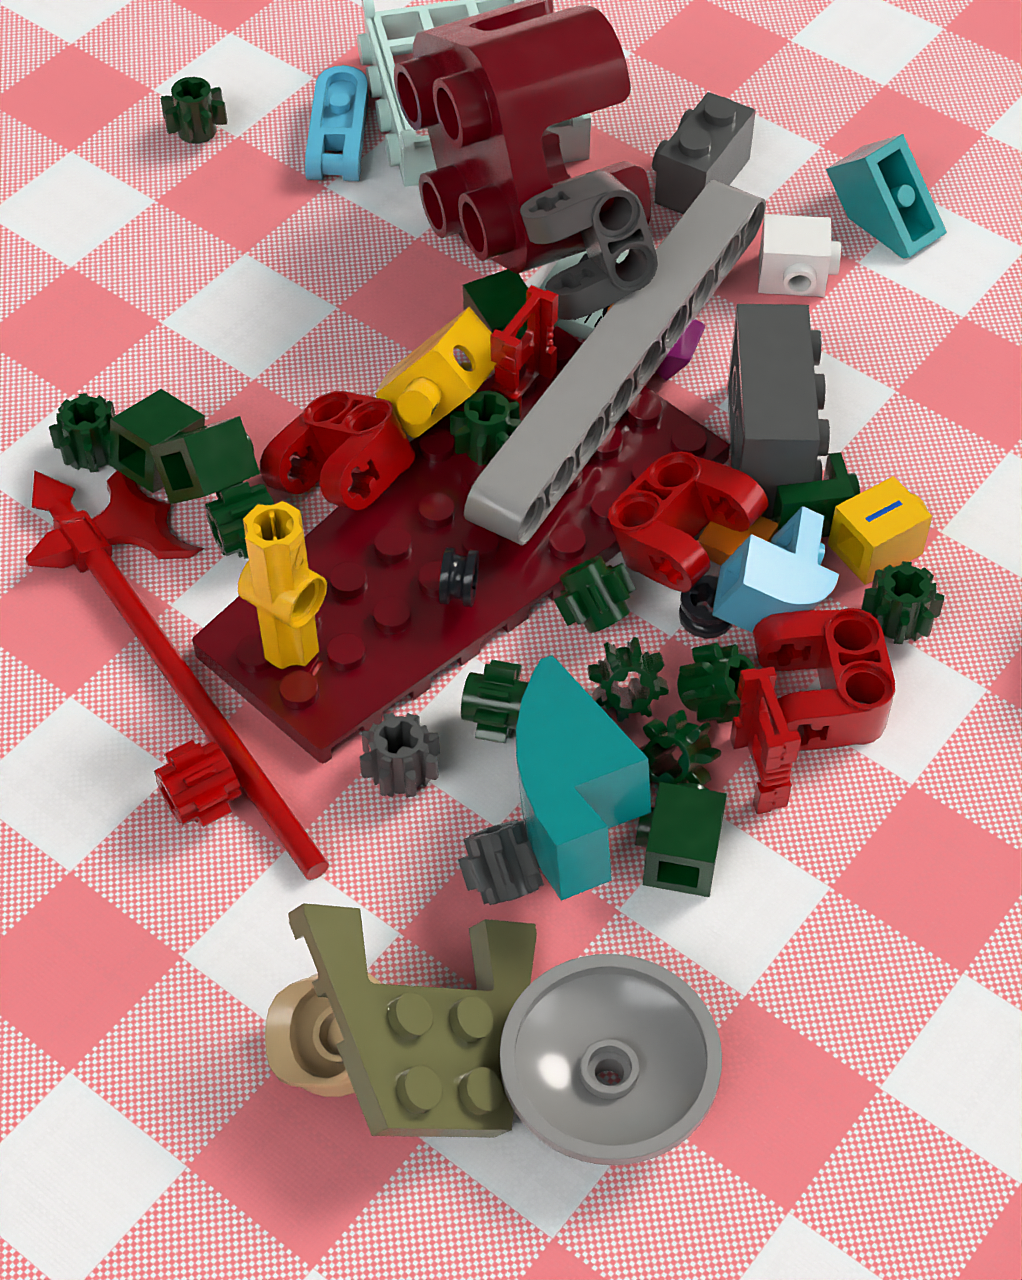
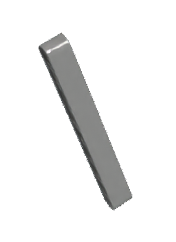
M711 180L655 250L658 267L651 282L641 290L632 292L612 305L479 475L466 500L464 509L466 520L520 545L526 544L666 358L667 353L690 322L695 319L751 244L764 218L766 209L765 199L717 180Z

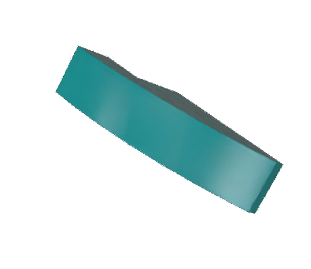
M551 655L540 659L522 697L516 725V759L521 809L528 841L531 843L533 853L542 873L562 901L612 881L608 829L650 813L651 799L649 763L646 755L556 658Z

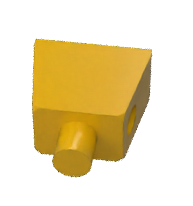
M467 307L387 372L375 395L377 398L391 402L403 429L410 437L414 439L419 437L471 397L494 370L496 363L491 361V331L470 307ZM457 348L465 353L470 363L462 362L459 365L453 355V349Z

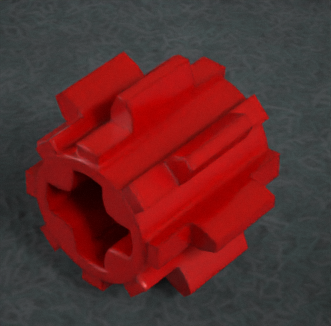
M191 740L164 754L168 764L154 770L158 788L179 824L181 823L183 826L194 820L196 823L200 822L205 827L232 812L228 802L240 797L242 793L239 790L240 784L234 770L217 743L214 744L212 741L201 746L200 743L195 744Z

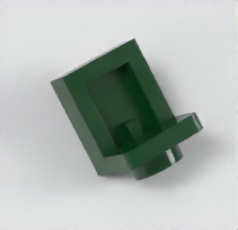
M841 452L828 453L823 480L777 486L772 521L778 523L777 532L803 506L824 516L821 538L829 537L835 506L860 494L858 478L855 473L847 472Z

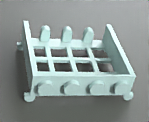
M361 0L364 11L365 33L357 34L360 63L362 66L370 65L366 67L370 98L379 97L380 99L375 101L378 127L380 132L389 131V134L385 135L388 162L390 167L399 166L404 187L419 185V178L422 173L437 168L429 135L416 137L414 129L408 124L401 110L394 84L395 63L393 56L413 53V42L418 32L524 0H455L375 12L374 0ZM589 113L551 125L546 129L559 135V144L564 163L589 159L591 116Z

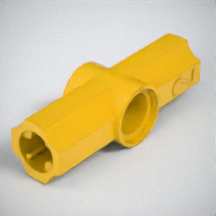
M284 501L274 505L257 504L243 518L249 560L240 574L237 592L242 599L257 607L265 659L280 669L292 665L306 666L319 652L315 615L324 601L327 582L324 577L308 568L301 511Z

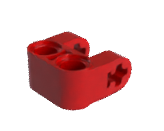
M333 391L321 395L309 403L297 418L268 443L260 459V473L268 487L295 495L305 493L320 480L322 495L329 503L353 510H362L371 505L401 473L410 467L414 461L415 452L391 402L347 391ZM292 455H294V456H298L300 459L293 457V458L290 460L289 458H290Z
M683 451L671 452L654 461L613 502L609 508L608 519L624 562L629 569L639 572L659 584L684 593L690 591L711 567L707 552L694 537L709 521L734 531H747L768 508V498L761 486L752 477L740 470L696 457L692 453Z
M856 608L805 610L772 614L763 618L755 625L752 631L758 662L763 668L774 666L775 671L817 669L821 690L789 693L777 699L789 732L796 730L799 732L801 737L799 751L830 749L854 744L864 745L872 743L882 736L887 725L895 694V679L883 630L874 616ZM769 714L770 721H771V724H772V727H773V730H774V725H773L771 716H770V714Z

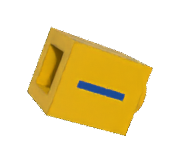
M892 476L835 506L828 546L863 584L867 585L873 581L877 569L883 571L888 565L894 568L900 566L902 561L909 562L923 554L933 516L928 512L925 503L919 496L910 493Z

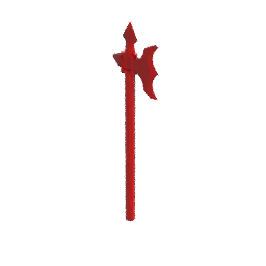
M117 470L107 480L110 503L104 512L93 519L87 511H77L71 500L76 488L38 471H34L32 508L49 511L53 517L54 530L47 532L26 556L25 560L28 566L64 569L74 564L80 573L90 570L208 740L220 746L228 758L239 784L307 880H314L323 875L329 867L325 857L111 558L113 555L112 545L117 544L137 545L149 550L158 559H190L204 548L192 546L176 538L171 533L167 524L170 503L147 497L138 489L136 482Z

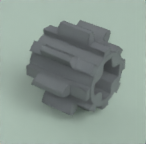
M394 712L384 715L383 722L379 725L373 723L369 731L362 732L364 754L359 757L362 778L372 777L374 785L380 784V795L393 797L394 793L405 794L406 798L414 797L418 787L421 785L426 787L430 780H437L439 774L436 756L440 754L438 733H429L426 725L420 726V717L418 715L407 713L406 717L395 716Z
M514 820L494 825L475 832L464 839L468 856L458 859L468 891L477 889L481 893L484 904L489 903V905L511 901L532 893L544 885L539 870L540 866L533 853L531 843L528 841L523 820Z

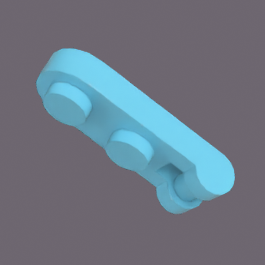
M345 65L334 66L324 70L316 80L305 153L306 180H323L324 175L343 176V181H360L361 157L369 96L367 77L361 70L355 67ZM326 150L335 151V152H341V151H343V154H330V153H325V151H326Z

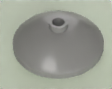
M595 954L572 959L551 968L535 979L522 992L510 1010L503 1028L500 1045V1070L503 1086L513 1110L530 1132L543 1143L568 1157L600 1165H628L650 1160L669 1152L691 1136L701 1125L709 1113L718 1091L722 1070V1050L718 1030L712 1015L698 994L681 978L666 968L641 958L619 954ZM603 1071H612L620 1076L621 1081L616 1085L607 1086L600 1083L596 1076Z

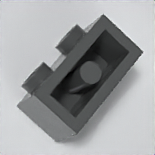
M707 92L694 110L688 109L681 118L678 130L669 141H661L655 151L652 161V169L657 172L654 203L684 214L711 180H717L730 185L750 159L756 109Z

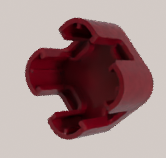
M524 0L421 31L414 38L413 59L397 63L394 67L395 90L401 110L408 124L416 131L427 128L437 169L420 175L419 191L426 217L433 231L440 238L459 233L462 240L471 248L479 260L485 261L490 259L517 274L586 251L581 232L554 243L535 244L531 242L520 213L521 206L535 195L586 175L583 174L571 178L570 174L568 175L562 158L559 135L546 129L551 125L622 103L628 98L631 91L628 68L619 39L604 14L592 6L581 5L554 12L553 0ZM626 161L598 169L609 172L638 196L649 225L651 195L646 171L642 167ZM614 197L603 204L599 214L606 212L611 207Z

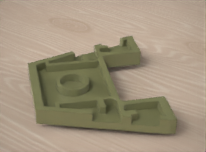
M303 903L288 913L289 925L295 940L305 938L317 969L318 979L312 982L318 997L328 998L344 1038L343 1041L336 1045L372 1136L495 1138L512 1130L514 1110L507 1098L502 1082L500 1045L503 1028L509 1012L522 992L531 983L537 936L535 924L485 919L470 927L469 933L477 990L372 983L368 978L360 908Z

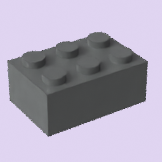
M737 304L727 381L731 467L752 477L764 490L768 498V508L761 516L767 519H772L777 486L821 481L822 462L817 457L827 456L829 451V420L819 419L818 410H823L825 404V375L816 374L814 371V366H819L821 359V331L811 330L809 305Z

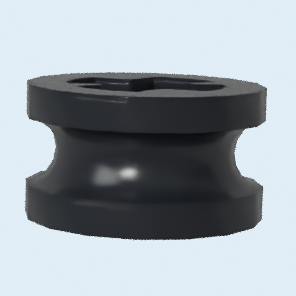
M445 548L439 583L440 604L448 605L452 599H460L464 607L473 606L479 574L478 550H470L467 555L461 556L456 553L455 548Z
M705 575L690 591L681 592L680 623L687 632L696 637L705 639L717 638L727 633L733 625L713 616L712 612H709L704 605L697 606V603L706 601L710 608L714 607L719 577Z

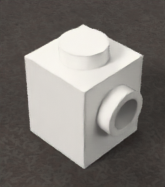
M764 214L759 251L758 293L825 297L828 275H838L841 258V241H831V218Z

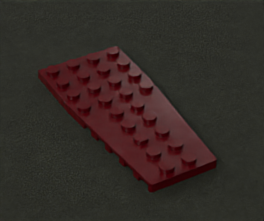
M558 326L552 331L554 334L552 339L553 346L557 347L556 373L551 379L539 374L523 394L521 421L583 344ZM526 363L519 370V381L526 372ZM495 374L485 380L475 393L491 391V387L495 383ZM644 386L526 544L520 545L465 519L464 509L469 492L487 465L479 466L466 453L459 455L455 453L454 435L450 434L449 413L419 437L410 441L415 452L413 463L371 505L362 510L338 506L304 537L308 568L324 577L327 582L324 601L315 615L319 652L306 666L292 665L280 669L265 659L257 607L240 596L192 638L195 656L320 763H326L332 759L331 749L358 729L361 732L369 731L373 723L379 725L382 722L381 713L406 695H409L413 700L431 688V678L455 660L461 666L480 653V643L500 628L508 633L528 619L529 608L544 597L548 596L553 601V599L562 595L560 591L565 588L559 577L567 570L595 556L601 555L604 562L607 563L620 552V548L608 519L609 508L654 461L671 452L683 451L692 453L696 457L724 464L729 459L730 444ZM465 401L452 411L464 412ZM446 547L455 548L456 553L461 556L467 555L470 550L479 551L478 583L472 607H464L460 599H452L448 605L440 604L441 565ZM319 657V659L317 660V662L315 663V665H314L313 668L311 669V667H312V665L314 664L316 658ZM319 660L323 661V664L314 676L312 672Z

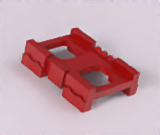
M532 285L526 291V303L502 332L495 329L490 335L491 361L496 363L494 366L495 383L491 387V391H497V393L502 394L509 403L518 402L520 404V418L522 414V396L539 374L551 379L557 369V347L553 346L552 339L554 334L552 331L554 330V324L558 321L559 294L549 290L544 291ZM527 320V330L520 340L516 338L517 332ZM526 363V372L519 381V370Z
M774 666L740 671L737 695L741 704L739 716L733 717L730 735L733 749L748 747L760 782L756 783L753 806L757 815L771 812V809L788 806L792 787L790 781L793 762H797L801 743L798 730L789 732L774 692L777 678ZM769 714H770V716H771V719H772V722H773V725H774V730H773L772 724H771V722H770Z

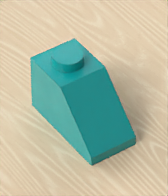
M904 134L864 145L826 169L847 217L901 258L911 257L947 233Z

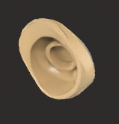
M318 973L289 984L276 994L268 1009L266 1018V1056L271 1070L281 1082L290 1086L301 1087L313 1094L324 1097H340L355 1093L336 1045L343 1041L344 1038L330 1002L326 997H318L312 984L313 981L318 979ZM368 973V978L372 983L381 984L379 980Z

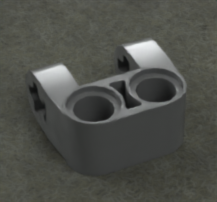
M600 170L589 172L585 176L559 184L535 195L521 206L520 213L529 240L535 244L554 243L581 232L589 259L554 275L547 281L545 286L546 290L559 294V319L573 320L590 315L634 291L641 290L655 276L658 267L657 254L643 206L638 196L609 172ZM614 197L611 207L606 212L599 214L603 204ZM629 249L625 259L616 264L620 254Z

